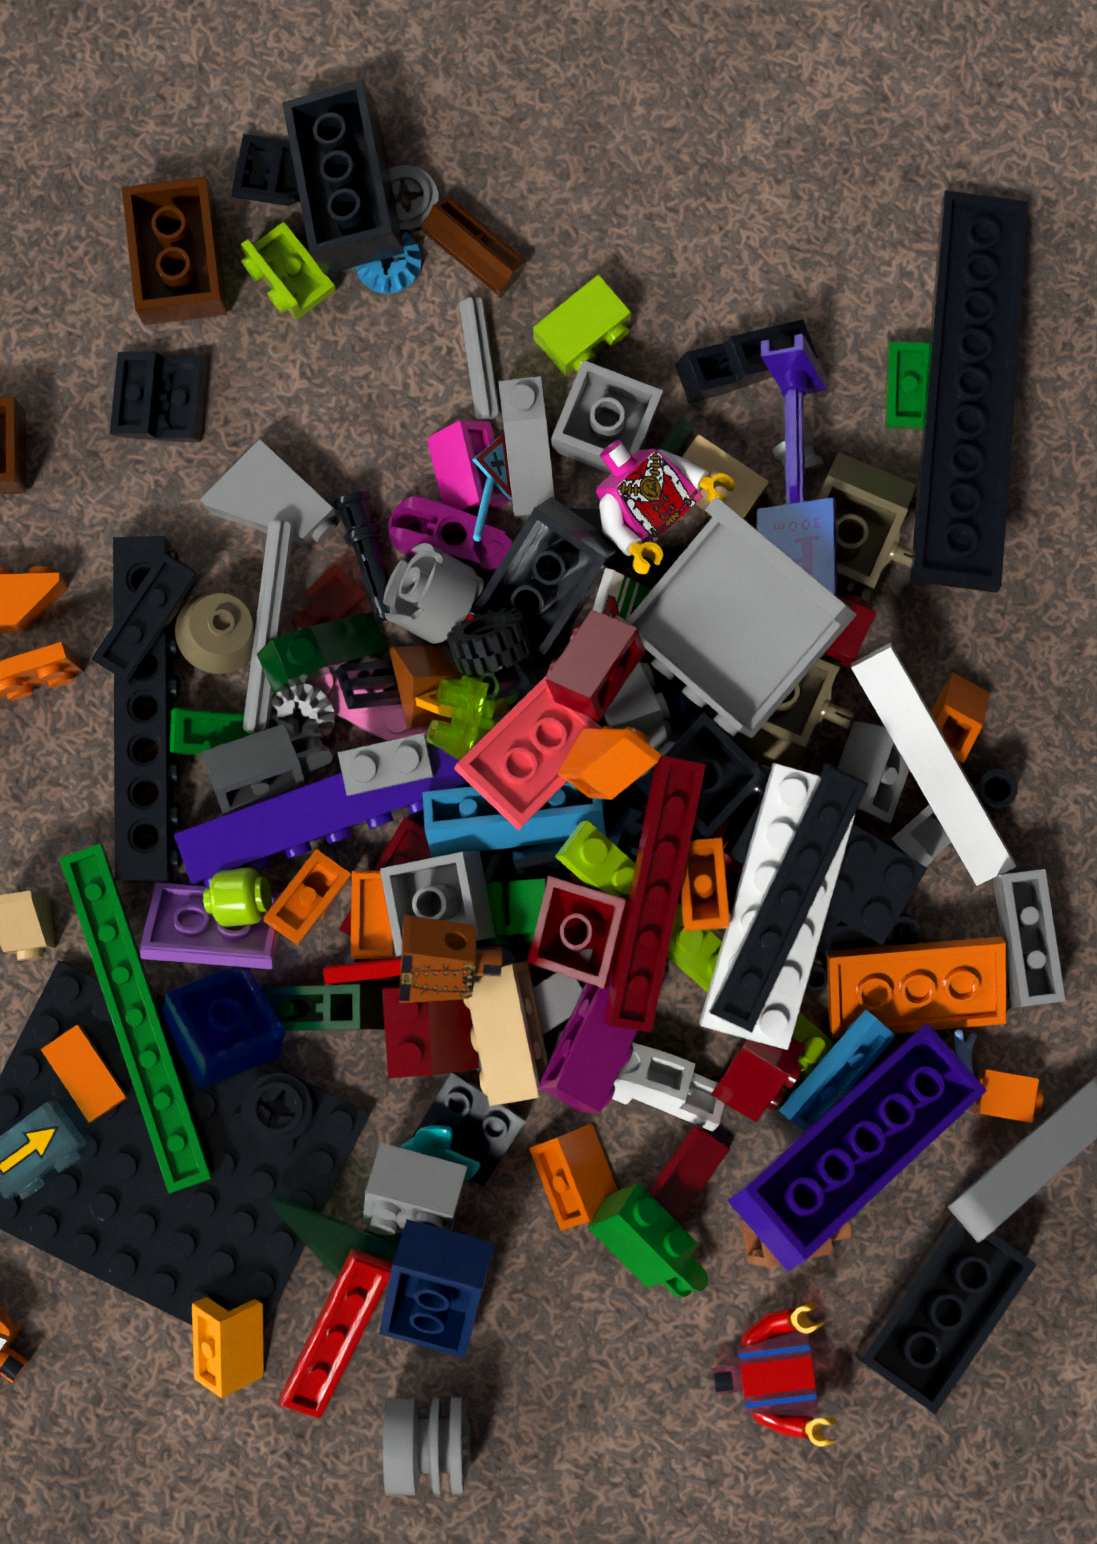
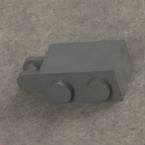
M282 724L201 752L223 816L306 786L303 774L323 768L333 759L330 748L324 746L326 738L323 731L320 729H310L289 737L285 725Z

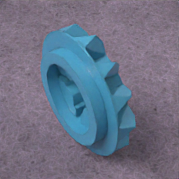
M407 231L401 232L405 253L394 256L395 258H400V260L391 263L388 275H385L382 262L379 260L355 267L359 279L369 289L378 293L392 294L403 291L416 280L421 269V254L418 244L409 236Z

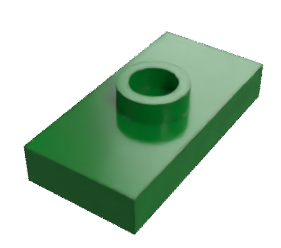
M175 708L171 710L170 753L202 755L201 752L255 733H248L243 730L244 714Z

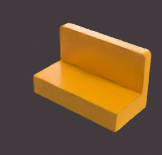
M208 1297L192 1303L194 1379L220 1398H224L262 1378L264 1374L262 1303L253 1299L231 1311H227Z

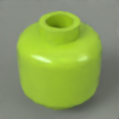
M253 868L221 870L212 877L210 887L204 889L203 903L206 912L213 914L215 920L221 926L251 925L259 923L264 917L265 912L271 908L272 892L268 879L264 876L261 877L258 871Z

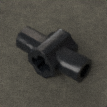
M526 658L521 661L514 660V665L508 668L504 665L499 667L500 671L492 673L491 670L480 675L477 681V688L481 696L486 700L504 698L510 710H512L547 675L550 665L546 663L529 665Z

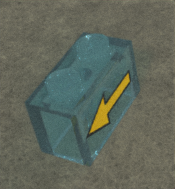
M47 1101L0 1136V1193L5 1199L13 1198L17 1195L22 1200L26 1199L45 1185L41 1178L48 1172L56 1168L58 1173H60L81 1158L77 1151L87 1143L57 1101Z

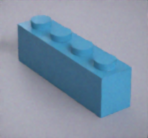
M568 782L519 831L473 787L422 792L425 833L431 857L465 851H485L567 841L578 824L583 821H589L606 836L602 799L588 798Z

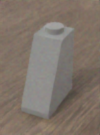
M261 439L200 499L205 509L212 515L267 533L270 521H288L294 526L292 542L305 547H309L314 541L317 543L324 541L336 526L333 521L337 516L333 507Z

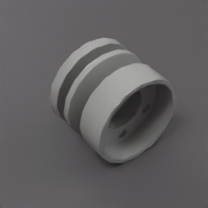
M463 1396L451 1397L450 1417L442 1418L440 1397H433L429 1418H420L416 1397L386 1398L383 1422V1472L386 1496L416 1495L421 1474H429L434 1495H441L443 1474H450L452 1495H464L465 1480L471 1466L470 1422L464 1409Z

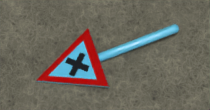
M505 434L500 435L472 459L487 476L473 534L475 541H480L482 538L493 486L495 485L509 500L512 499Z

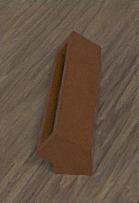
M449 195L435 203L429 215L420 224L422 232L500 298L519 278L527 263L526 259Z

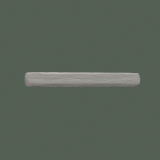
M272 520L268 523L243 721V730L248 733H257L261 730L269 729L273 691L257 653L271 639L280 637L294 531L293 524L288 521Z

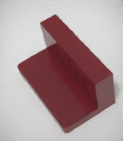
M693 1124L646 1191L679 1222L730 1149L705 1132L697 1124Z

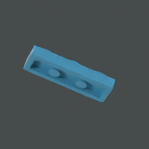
M865 1009L859 1018L848 1026L845 1034L829 1053L819 1060L817 1067L805 1081L792 1091L787 1102L779 1111L802 1131H805L856 1084L896 1035Z

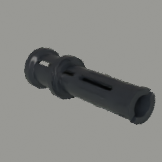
M358 491L337 498L333 501L334 509L340 511L346 530V534L343 537L344 541L348 544V547L354 548L363 582L374 612L375 622L387 621L384 613H390V607L383 603L385 589L390 577L378 543L382 531L380 525L374 523L368 501L371 499L370 492Z

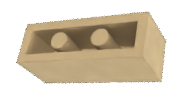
M527 961L502 965L501 976L475 975L472 997L463 999L471 1012L473 1022L471 1042L475 1051L479 1052L482 1067L479 1076L480 1086L484 1095L488 1096L489 1106L529 1100L546 1095V1092L538 1089L548 1066V1060Z

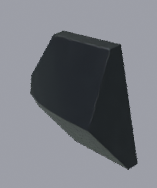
M243 134L231 197L284 206L299 203L300 197L290 142Z
M566 841L512 847L518 881L548 879V876H555L561 879L571 878L570 874L572 871L555 857Z

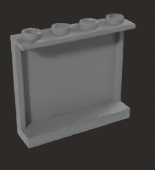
M715 497L705 509L712 516L710 521L629 618L625 620L617 615L614 619L638 629L643 647L655 656V659L651 662L652 666L669 680H672L675 675L686 684L682 692L699 707L703 708L708 703L718 712L714 717V721L732 736L739 731L752 738L857 614L723 501Z

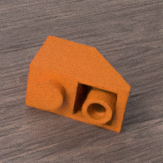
M53 567L29 568V573L13 574L12 569L0 568V633L26 632L68 590V580L59 572L56 573V569Z
M952 672L930 713L961 765L967 758L983 727L990 692Z
M603 726L602 729H582L557 774L588 798L612 800L659 761L661 754L648 744L650 742L648 736L632 727L613 729Z

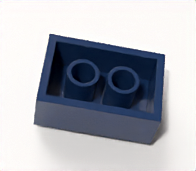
M406 1219L392 1264L379 1334L465 1358L495 1243L484 1241L474 1234H459L441 1229L428 1222H416Z

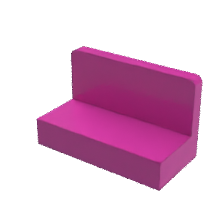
M459 420L428 437L427 442L442 504L464 512L473 507H480L487 476L472 459L495 440L490 421ZM494 485L489 507H500L510 502L509 498Z

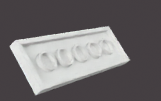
M775 763L772 765L729 916L730 928L725 930L699 1024L702 1027L786 1050L789 1048L854 817L753 1032L751 1033L709 1013V1010L819 778L817 775Z

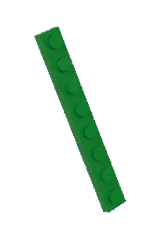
M98 844L60 857L59 860L168 1194L213 1178L105 847L102 844Z

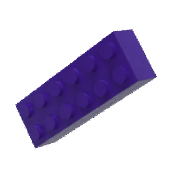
M926 1023L905 1039L728 1200V1203L783 1267L790 1271L812 1256L987 1090Z

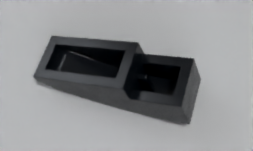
M804 319L730 336L722 344L686 352L675 364L688 403L722 395L772 378L771 372L761 357V341L770 340L774 349L779 350L795 347L794 335L803 334L814 355L818 358Z

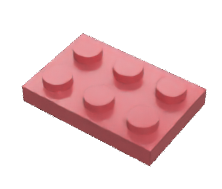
M547 675L454 767L518 831L567 782L557 772L582 729H602L593 718L555 703L545 680Z

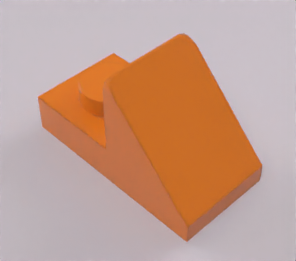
M316 849L265 914L263 921L299 946L318 920L326 917L350 879L351 873Z

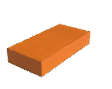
M352 871L351 959L396 958L381 872Z
M77 1024L41 1049L89 1123L94 1122L128 1098V1095L80 1024Z

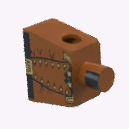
M404 916L399 1003L468 999L473 994L475 975L501 976L502 950L476 949V927L472 924Z

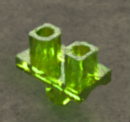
M462 675L461 680L442 679L437 693V702L455 708L451 723L432 720L428 729L427 742L443 749L450 756L461 760L474 747V743H478L500 721L493 718L496 702L486 700L489 684L466 675Z

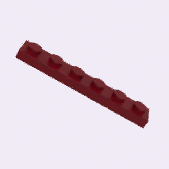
M661 755L655 765L628 899L630 902L620 938L604 1023L609 1026L652 1032L706 764Z

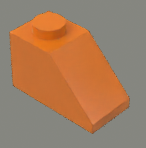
M722 838L690 841L681 885L685 932L730 928Z

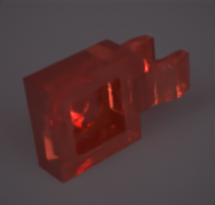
M335 564L304 592L305 597L311 604L299 613L291 623L297 631L308 626L321 624L325 618L329 621L343 619L366 598L365 593Z

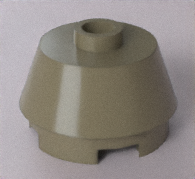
M221 590L200 593L191 598L178 614L175 624V638L178 648L190 664L202 671L214 674L236 671L251 660L257 614L246 600L234 593Z

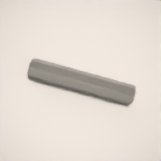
M469 297L461 301L459 306L475 417L479 421H490L499 417L500 409L485 306L482 298Z

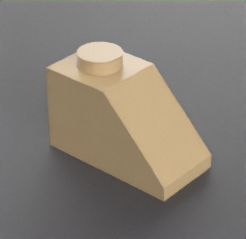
M34 891L0 895V944L3 952L17 954V961L43 958V950L55 948L50 897Z

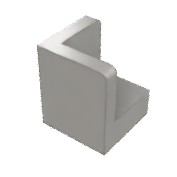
M929 804L896 833L887 844L927 867L951 841L941 824L936 819H933L931 814L934 811Z

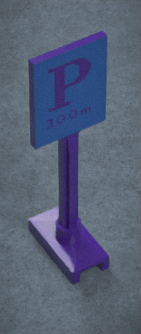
M803 334L794 335L795 347L775 350L770 340L761 341V357L780 387L781 394L785 397L786 503L780 506L757 509V531L838 598L836 501L833 497L806 501L804 396L807 393L826 390V374Z

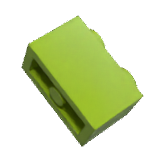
M597 275L533 327V338L564 376L567 377L574 370L578 373L583 360L593 363L597 358L595 353L607 343L610 347L615 346L629 333L628 326L630 325L631 311L605 281Z

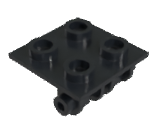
M453 1072L448 1077L412 1137H415L417 1131L423 1127L439 1125L451 1127L453 1141L450 1150L480 1162L479 1170L471 1179L484 1187L527 1119L521 1116L520 1112H515L504 1104L489 1106L488 1096L484 1095L480 1088L466 1080L465 1076H460Z

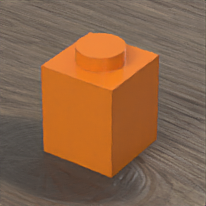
M987 1069L979 1070L978 1081L987 1091L974 1103L972 1113L1027 1123L1033 1122V1115L1040 1114L1043 1104V1089L1038 1088L1039 1079Z

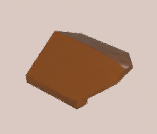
M445 645L392 647L390 654L407 730L459 728L462 726L465 720L445 717L416 705L415 697L450 684L477 692L479 691L477 688V672L472 675H466L465 672L460 673L456 667L451 650Z

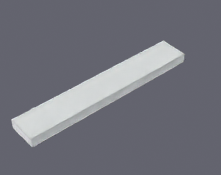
M889 643L852 662L851 668L976 886L1015 868L1014 858L892 644Z

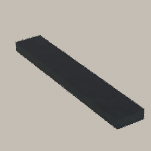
M829 764L824 765L709 1010L710 1014L751 1033L753 1032L869 783Z

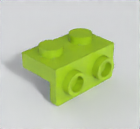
M282 222L253 245L248 239L241 243L246 256L241 260L242 264L256 282L263 278L271 290L267 292V295L280 313L288 310L297 321L336 291L335 285L327 275H324L312 256L285 222Z

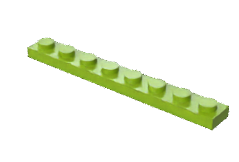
M589 821L580 822L555 857L588 887L629 899L636 863ZM678 902L667 957L708 993L722 941L710 930L685 932L682 905ZM799 1012L792 1037L805 1045L797 1061L804 1065L800 1076L805 1080L817 1067L819 1060L835 1046V1043Z

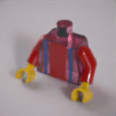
M810 1301L797 1309L792 1308L766 1313L744 1332L742 1342L735 1344L738 1365L712 1368L715 1394L741 1392L745 1412L751 1413L755 1422L785 1436L810 1439L817 1446L834 1444L837 1440L825 1437L822 1427L823 1424H837L836 1418L826 1416L814 1419L811 1417L819 1416L808 1333L823 1326L824 1321L818 1323L811 1322L807 1317V1311L818 1307V1303Z

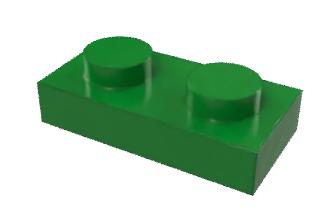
M889 341L887 346L885 429L923 430L930 343Z

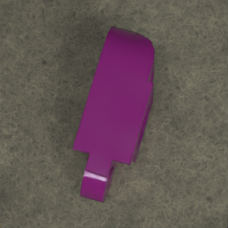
M412 496L405 499L397 506L389 518V536L391 543L397 551L406 556L414 557L417 554L411 551L414 547L422 543H429L472 567L478 576L481 573L488 575L495 573L513 544L505 531L487 524L484 525L481 540L475 541L473 534L477 516L423 497ZM418 524L422 530L418 533L407 528L410 525ZM457 532L465 537V541L460 545L451 546L445 543L443 538L448 533Z

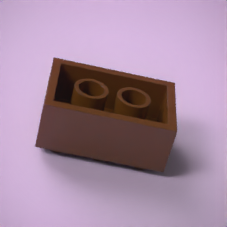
M207 177L122 187L134 304L144 325L227 315L214 194Z

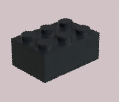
M551 497L534 508L471 612L485 615L488 610L495 609V612H498L501 608H508V610L515 608L518 609V612L521 611L533 645L530 654L541 662L558 648L601 581L605 568L610 567L620 549L600 530Z

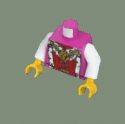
M621 440L615 441L600 453L601 459L612 472L596 489L600 499L602 532L625 555L634 556L633 568L637 573L646 574L649 571L650 564L643 557H648L654 564L660 565L663 551L654 542L703 497L699 491L702 489L707 490V498L710 502L715 497H718L725 503L726 497L718 493L714 488L722 486L728 491L733 492L735 487L734 480L725 473H719L710 478L709 471L685 458L662 449L639 450L631 455Z

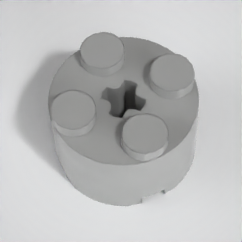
M422 543L411 550L417 554L409 562L402 559L394 569L386 586L383 603L390 607V613L384 614L388 621L430 643L437 644L448 638L447 634L452 631L451 628L454 625H461V621L467 619L466 617L473 601L482 592L484 581L476 575L475 570L469 565L429 543Z

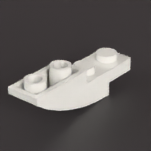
M560 1031V1032L558 1033V1035H557V1039H556V1042H555V1045H554V1048H553L552 1055H553V1053H554V1051H555V1049H556V1047H557V1044H558V1042H559V1040H560V1038H561V1036H562V1034H563V1031ZM632 1042L633 1053L627 1064L619 1070L614 1081L615 1093L612 1099L627 1105L633 1098L688 1122L697 1124L707 1130L713 1131L719 1126L725 1104L711 1096L717 1082L693 1073L696 1065L693 1062Z

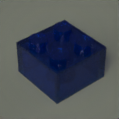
M232 966L166 993L161 1018L200 1090L279 1057L286 1032L249 967Z

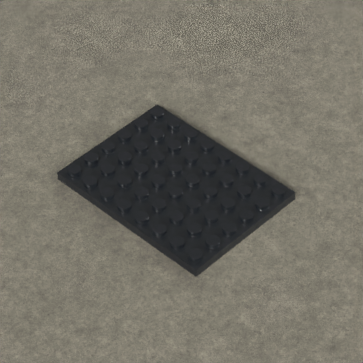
M58 960L0 1074V1161L28 1141L22 1132L59 1125L60 1127L42 1160L35 1152L2 1176L0 1173V1230L192 1326V1303L204 1297H208L227 1311H231L256 1299L263 1305L264 1333L371 1113L294 1076L306 1085L312 1098L313 1111L311 1122L301 1136L288 1143L270 1144L256 1138L244 1123L242 1116L244 1095L250 1085L264 1075L270 1073H290L158 1009L213 1178L168 1194L99 979ZM77 1024L83 1027L128 1095L126 1100L92 1123L87 1121L41 1051L43 1047ZM283 1090L282 1095H279L276 1101H260V1104L266 1105V1108L272 1111L271 1127H273L274 1122L281 1115L295 1116L296 1114L284 1105L286 1090Z

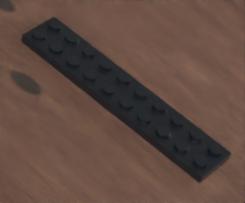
M946 190L942 197L910 575L911 582L998 593L1002 586L1028 201Z

